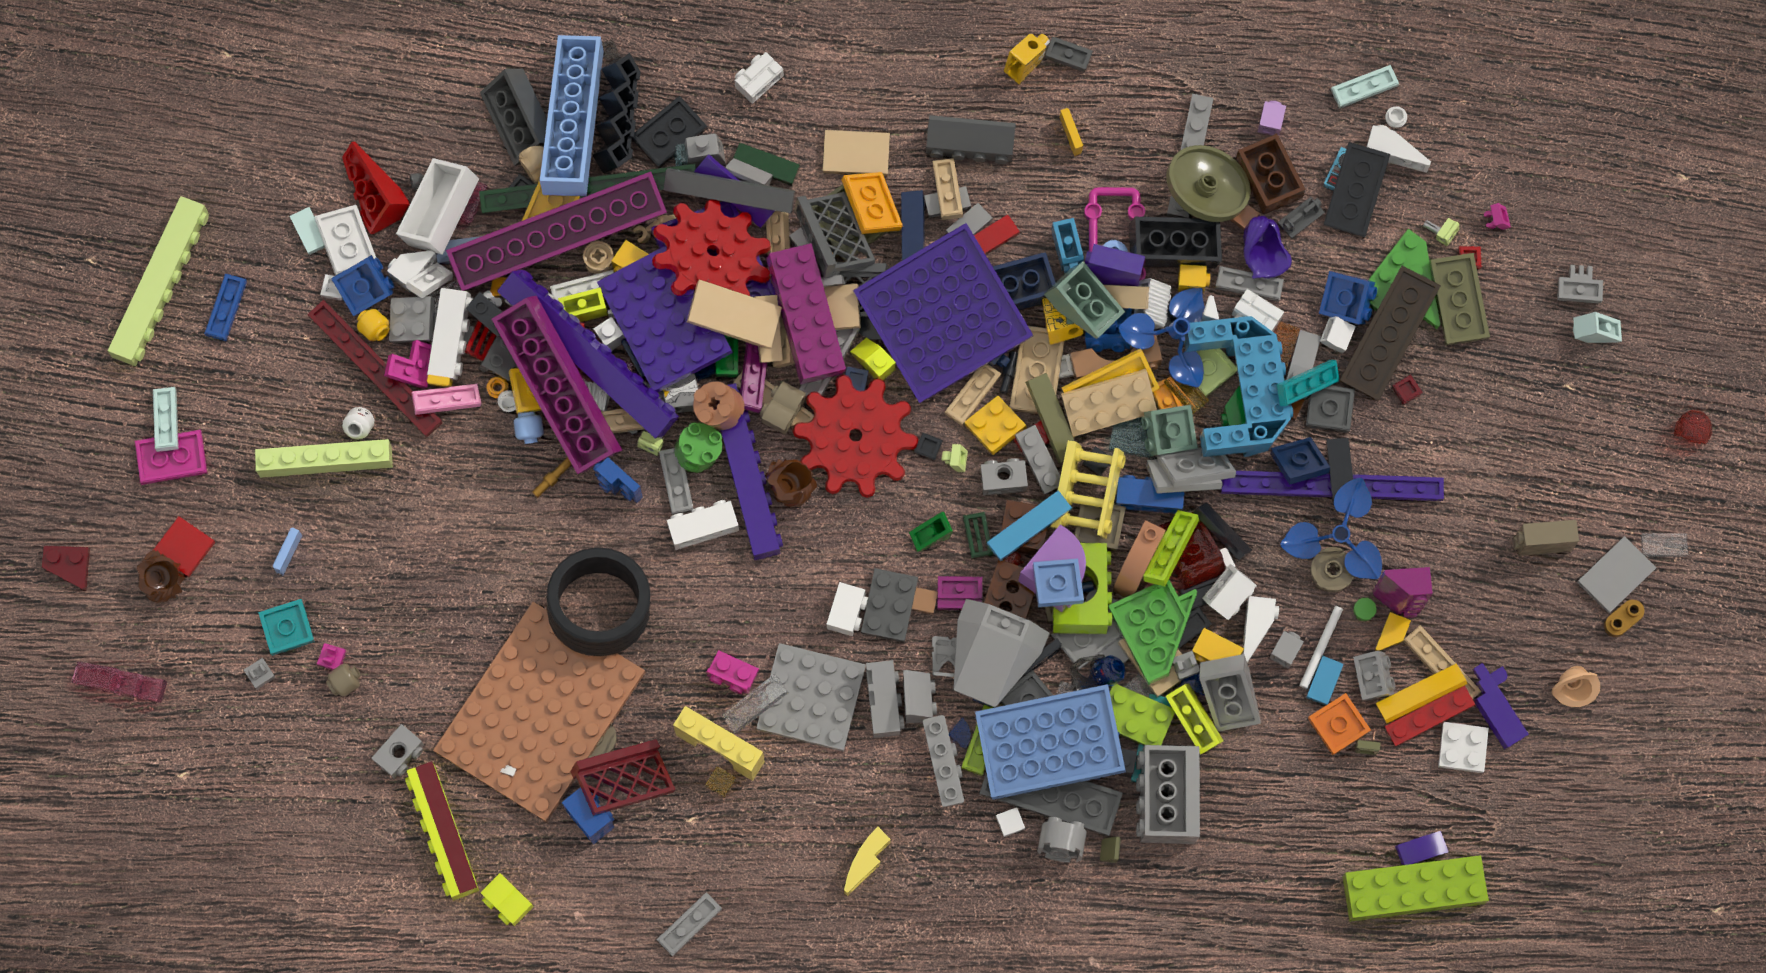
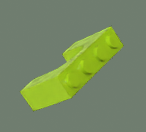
M1080 543L1086 558L1084 575L1094 582L1097 592L1089 601L1083 604H1073L1070 608L1066 606L1062 612L1053 607V633L1107 634L1108 626H1112V613H1108V605L1112 604V592L1107 590V585H1111V572H1107V565H1111V551H1107V543Z

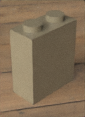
M1576 520L1522 524L1513 537L1514 550L1518 551V556L1571 552L1579 542Z

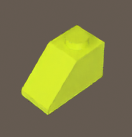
M865 338L850 351L874 379L884 380L896 370V362L881 346L868 338Z

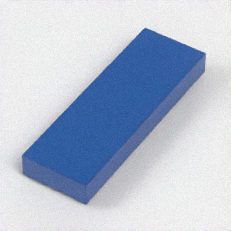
M225 274L204 333L205 336L227 341L247 284L246 279Z

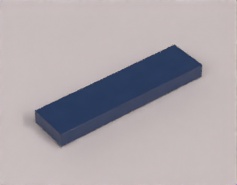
M923 190L901 192V217L903 225L902 261L925 248Z

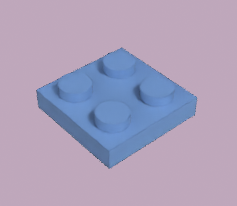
M1078 559L1033 562L1038 607L1083 604L1084 597Z

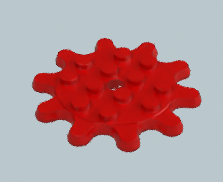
M714 199L706 202L703 213H695L686 204L680 203L673 209V214L678 221L677 226L671 227L659 224L653 229L654 237L664 242L667 249L663 253L656 254L652 259V264L657 269H670L675 273L676 280L671 285V291L677 296H683L687 291L695 290L698 280L750 296L746 287L747 282L754 280L759 283H766L770 279L769 270L757 261L759 255L770 251V241L766 238H754L749 235L747 229L752 223V218L747 212H742L736 217L730 218L721 212L720 202ZM716 249L718 255L711 256L708 254L707 250Z
M840 375L835 381L836 393L833 397L825 398L815 391L807 395L806 403L814 411V417L810 422L796 423L793 426L792 432L796 438L805 439L810 443V452L803 456L800 462L807 465L811 471L816 468H822L827 472L828 478L825 489L828 493L837 494L844 483L851 481L857 484L859 492L863 497L870 498L875 493L874 483L879 475H887L894 481L901 480L905 475L904 468L897 461V455L902 450L915 449L918 444L917 436L905 433L900 427L901 420L910 414L911 406L906 401H899L896 404L886 403L883 399L886 385L882 379H873L866 390L858 391L853 387L849 376ZM857 429L861 432L862 438L859 441H852L850 439L849 433L852 430Z

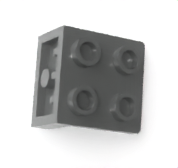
M495 336L484 361L481 362L478 369L484 373L490 370L511 382L509 370L518 368L502 337Z

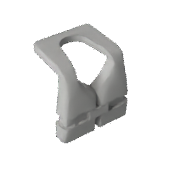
M932 637V647H934V651H932V674L954 677V673L939 672V670L948 660L955 667L956 638L953 637L950 640L948 637Z

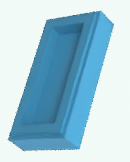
M1322 656L1306 698L1325 706L1328 705L1343 663Z

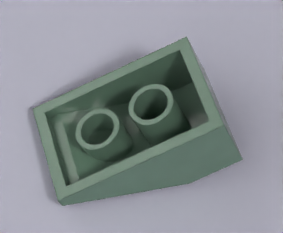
M1084 261L1071 268L1044 293L1058 312L1096 339L1125 312Z

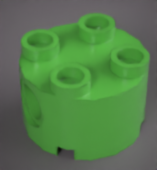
M696 422L691 423L683 430L675 443L674 453L678 463L687 471L695 473L711 468L722 451V436L719 431H716L715 428Z

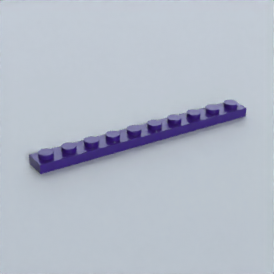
M1236 471L1234 478L1221 480V494L1332 497L1329 474L1290 485L1282 472ZM1353 475V479L1362 478L1372 499L1443 501L1444 478Z

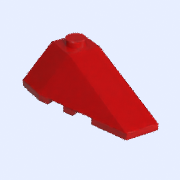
M351 142L342 156L348 178L350 181H353L356 190L353 195L355 200H359L361 207L359 213L368 232L375 234L400 220L410 206V203L401 188L356 142Z

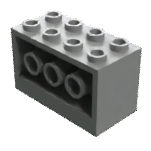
M1145 745L1142 751H1139V756H1136V769H1141V774L1136 779V791L1140 792L1139 800L1136 801V814H1140L1139 823L1136 824V836L1140 837V843L1195 844L1200 837L1199 746ZM1162 770H1166L1169 774H1164ZM1162 792L1167 793L1169 797H1164ZM1164 814L1169 819L1165 820L1161 815Z

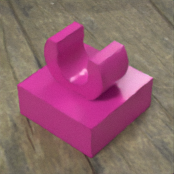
M1499 203L1490 205L1491 211H1486L1484 217H1493V221L1486 224V227L1490 229L1498 227L1502 230L1511 228L1506 207Z
M324 643L317 665L330 670L335 669L343 663L347 652L346 649Z

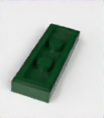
M739 143L733 157L773 175L772 179L793 186L800 169V164L743 143Z

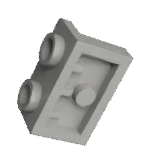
M1378 650L1353 657L1363 701L1384 696L1389 697L1394 694L1395 682L1393 677H1390L1389 668H1391V662L1388 655Z

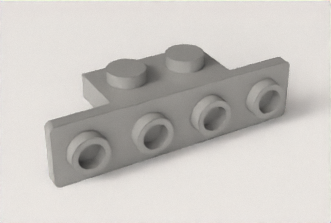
M941 715L924 719V731L942 807L964 803L959 778H963L960 764L956 765L954 757L957 756L955 743L950 741L945 716Z

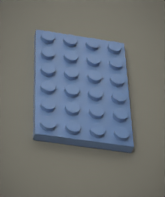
M1108 684L975 712L992 800L1126 772Z

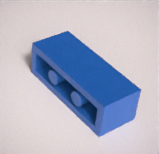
M1132 475L1119 477L1115 505L1126 507V510L1176 514L1177 510H1183L1184 492L1156 493L1151 477H1145L1144 479H1136Z

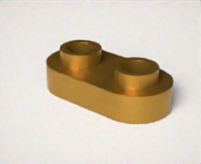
M1637 600L1626 601L1605 620L1604 629L1606 633L1612 637L1623 635L1643 617L1644 606ZM1630 607L1636 608L1637 613H1631ZM1614 621H1618L1620 623L1619 628L1613 625Z

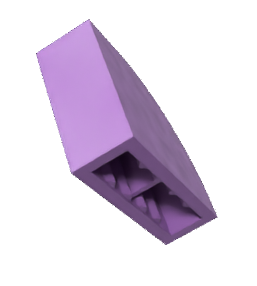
M1060 524L1020 572L1018 581L1036 594L1033 562L1078 559L1082 583L1086 569V558L1079 540ZM1060 605L1053 607L1062 612L1066 608V606L1070 608L1072 605Z

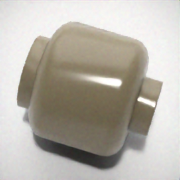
M343 663L328 673L326 683L335 696L345 697L359 688L360 681L358 678L361 677V674L354 665L350 667L348 664Z

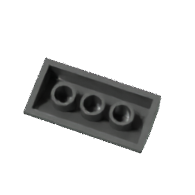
M504 69L480 91V94L514 166L521 164L519 154L523 150L531 146L544 147L547 118L524 69Z
M929 115L926 155H930L933 158L952 157L954 160L968 158L976 162L989 160L995 161L997 164L1012 163L1016 123Z

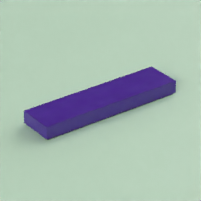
M709 154L694 171L695 173L739 180ZM732 203L741 212L749 213L752 221L760 228L775 212V210Z

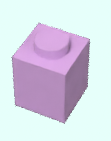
M1265 101L1258 133L1271 136L1278 134L1279 136L1286 106L1278 101Z

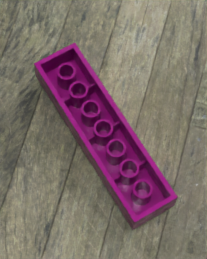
M527 297L492 318L495 327L576 473L587 472L598 462L621 452L622 449L538 297Z

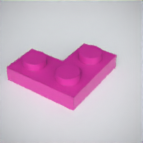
M415 340L412 342L409 359L395 354L388 355L384 376L422 389L427 388V373L432 345Z

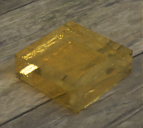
M716 766L705 787L725 798L736 777Z

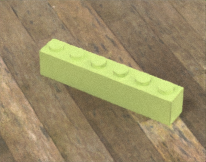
M389 439L255 449L256 472L260 478L393 468L392 446Z

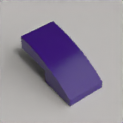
M1441 831L1395 846L1402 865L1421 863L1427 859L1445 855L1449 852Z

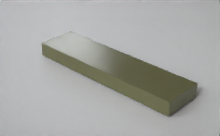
M1044 373L1025 383L1058 463L1064 462L1068 440L1074 441V438L1048 374Z

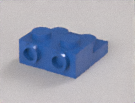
M372 255L331 278L353 316L394 293L392 290L394 288L392 280L388 276L384 277L381 272L383 269L382 263L377 257L373 258Z
M1329 271L1319 314L1329 317L1337 316L1344 321L1355 324H1365L1372 315V309L1369 308L1370 302L1377 295V287H1374L1375 282Z
M1123 308L1125 312L1099 338L1096 339L1086 332V349L1092 348L1094 352H1101L1103 349L1123 352L1125 349H1130V345L1121 337L1118 327L1132 315V308Z
M607 457L604 461L602 460L594 466L593 470L596 472L595 476L599 481L598 485L606 493L610 491L616 495L621 489L620 493L628 501L633 500L635 503H638L643 498L640 485L610 458Z

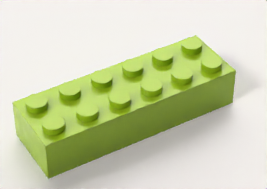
M1481 855L1346 872L1342 877L1349 922L1484 905L1489 901Z

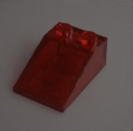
M1172 520L1164 524H1161L1158 527H1161L1167 531ZM1200 520L1174 568L1185 589L1218 576L1225 571L1223 555L1206 526Z

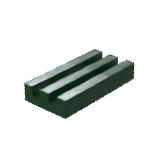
M985 512L963 515L971 560L978 557L993 556V551L987 545L990 535ZM977 518H981L987 551H983ZM970 519L973 521L979 551L976 553L969 525Z

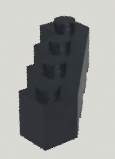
M630 53L614 59L601 69L612 88L598 97L609 116L595 126L606 145L592 156L603 173L619 168L632 158L631 139L634 137L636 120H633L634 109L637 108L639 93L636 89L641 71Z

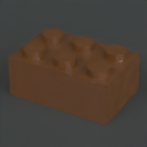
M1278 134L1238 150L1236 161L1245 171L1250 183V189L1263 215L1303 198L1306 189Z

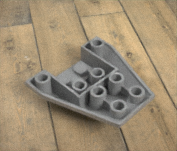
M966 599L957 620L953 691L996 707L1041 655L1049 632L1027 619L990 604Z

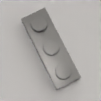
M1036 425L1015 434L1016 440L1043 494L1058 488L1061 476Z

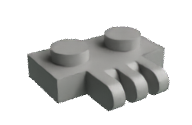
M1570 264L1569 278L1559 277L1557 300L1601 304L1603 300V280L1592 279V266H1587V274H1584V265H1579L1578 273H1575V265Z

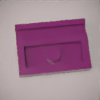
M938 576L937 610H962L966 599L982 602V577Z

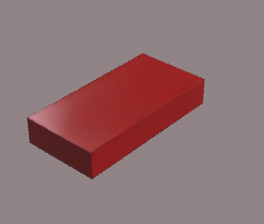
M1007 214L974 236L985 255L1019 235L1020 231Z

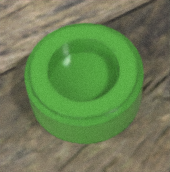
M1369 598L1359 599L1353 608L1355 617L1361 621L1371 620L1377 610L1376 604Z

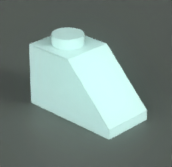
M1597 312L1573 318V333L1577 340L1586 343L1622 342L1620 320Z

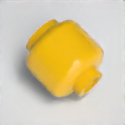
M377 309L364 310L359 314L357 330L369 341H381L387 336L390 330L389 320Z

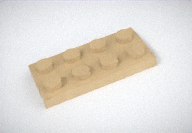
M1146 369L1061 394L1073 437L1144 416V412L1157 410Z

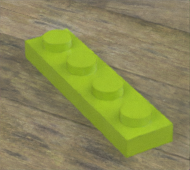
M1177 510L1143 575L1144 582L1166 586L1199 522L1197 514Z

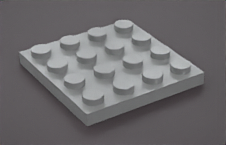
M779 643L756 730L844 752L866 664Z

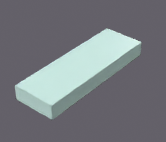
M1391 65L1331 87V92L1340 109L1395 88L1399 85V82Z
M176 388L153 389L156 452L177 450L179 448Z

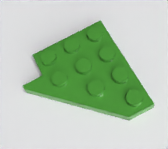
M1410 229L1405 232L1369 279L1374 281V287H1377V295L1370 302V307L1375 311L1378 310L1401 266L1433 281L1426 241ZM1435 296L1423 320L1438 329L1440 319Z
M1168 580L1166 586L1154 584L1108 605V609L1112 613V617L1148 685L1169 676L1197 596L1196 589L1178 597L1172 583Z

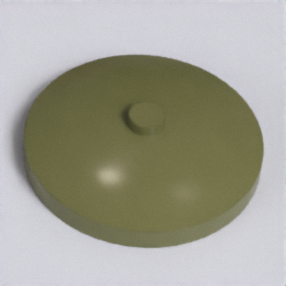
M1204 145L1186 147L1173 157L1167 168L1166 181L1172 197L1185 211L1197 218L1211 222L1228 221L1237 217L1249 201L1251 190L1245 171L1235 159L1217 148Z

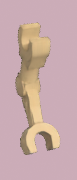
M674 214L662 215L647 227L636 226L633 229L634 233L643 232L642 237L637 239L639 243L649 241L651 227L675 219Z

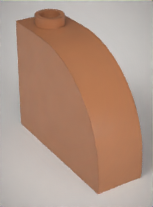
M1145 520L1118 575L1113 592L1128 597L1138 591L1144 579L1143 575L1164 537L1165 529Z

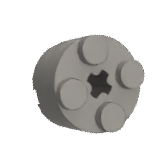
M1049 817L1048 822L1042 824L1037 852L1039 854L1044 852L1046 853V858L1059 862H1070L1071 858H1077L1076 862L1081 861L1087 834L1084 824L1077 821L1067 823L1062 822L1060 818Z

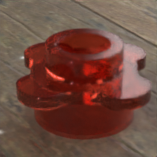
M1015 551L1003 559L1005 562L1018 566L1020 563L1023 564V561L1020 560L1022 555Z

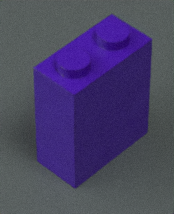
M1094 244L1092 252L1087 251L1085 264L1103 285L1138 286L1145 256Z

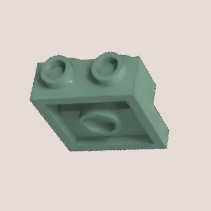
M1191 405L1144 412L1141 424L1143 429L1147 430L1148 439H1145V448L1150 452L1151 456L1198 448Z

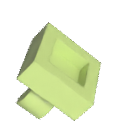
M952 444V451H943L941 460L945 461V464H950L956 472H965L968 451L961 444Z

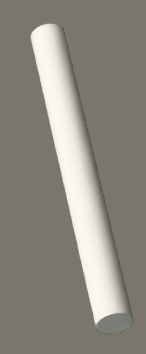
M1334 607L1300 682V687L1308 689L1343 611L1342 608Z

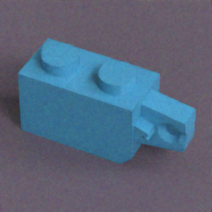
M1074 218L1052 223L1051 231L1061 271H1064V273H1067L1071 268L1084 261Z

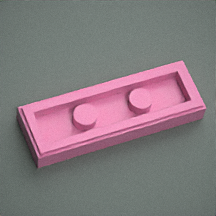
M477 384L413 391L411 394L415 415L481 407Z

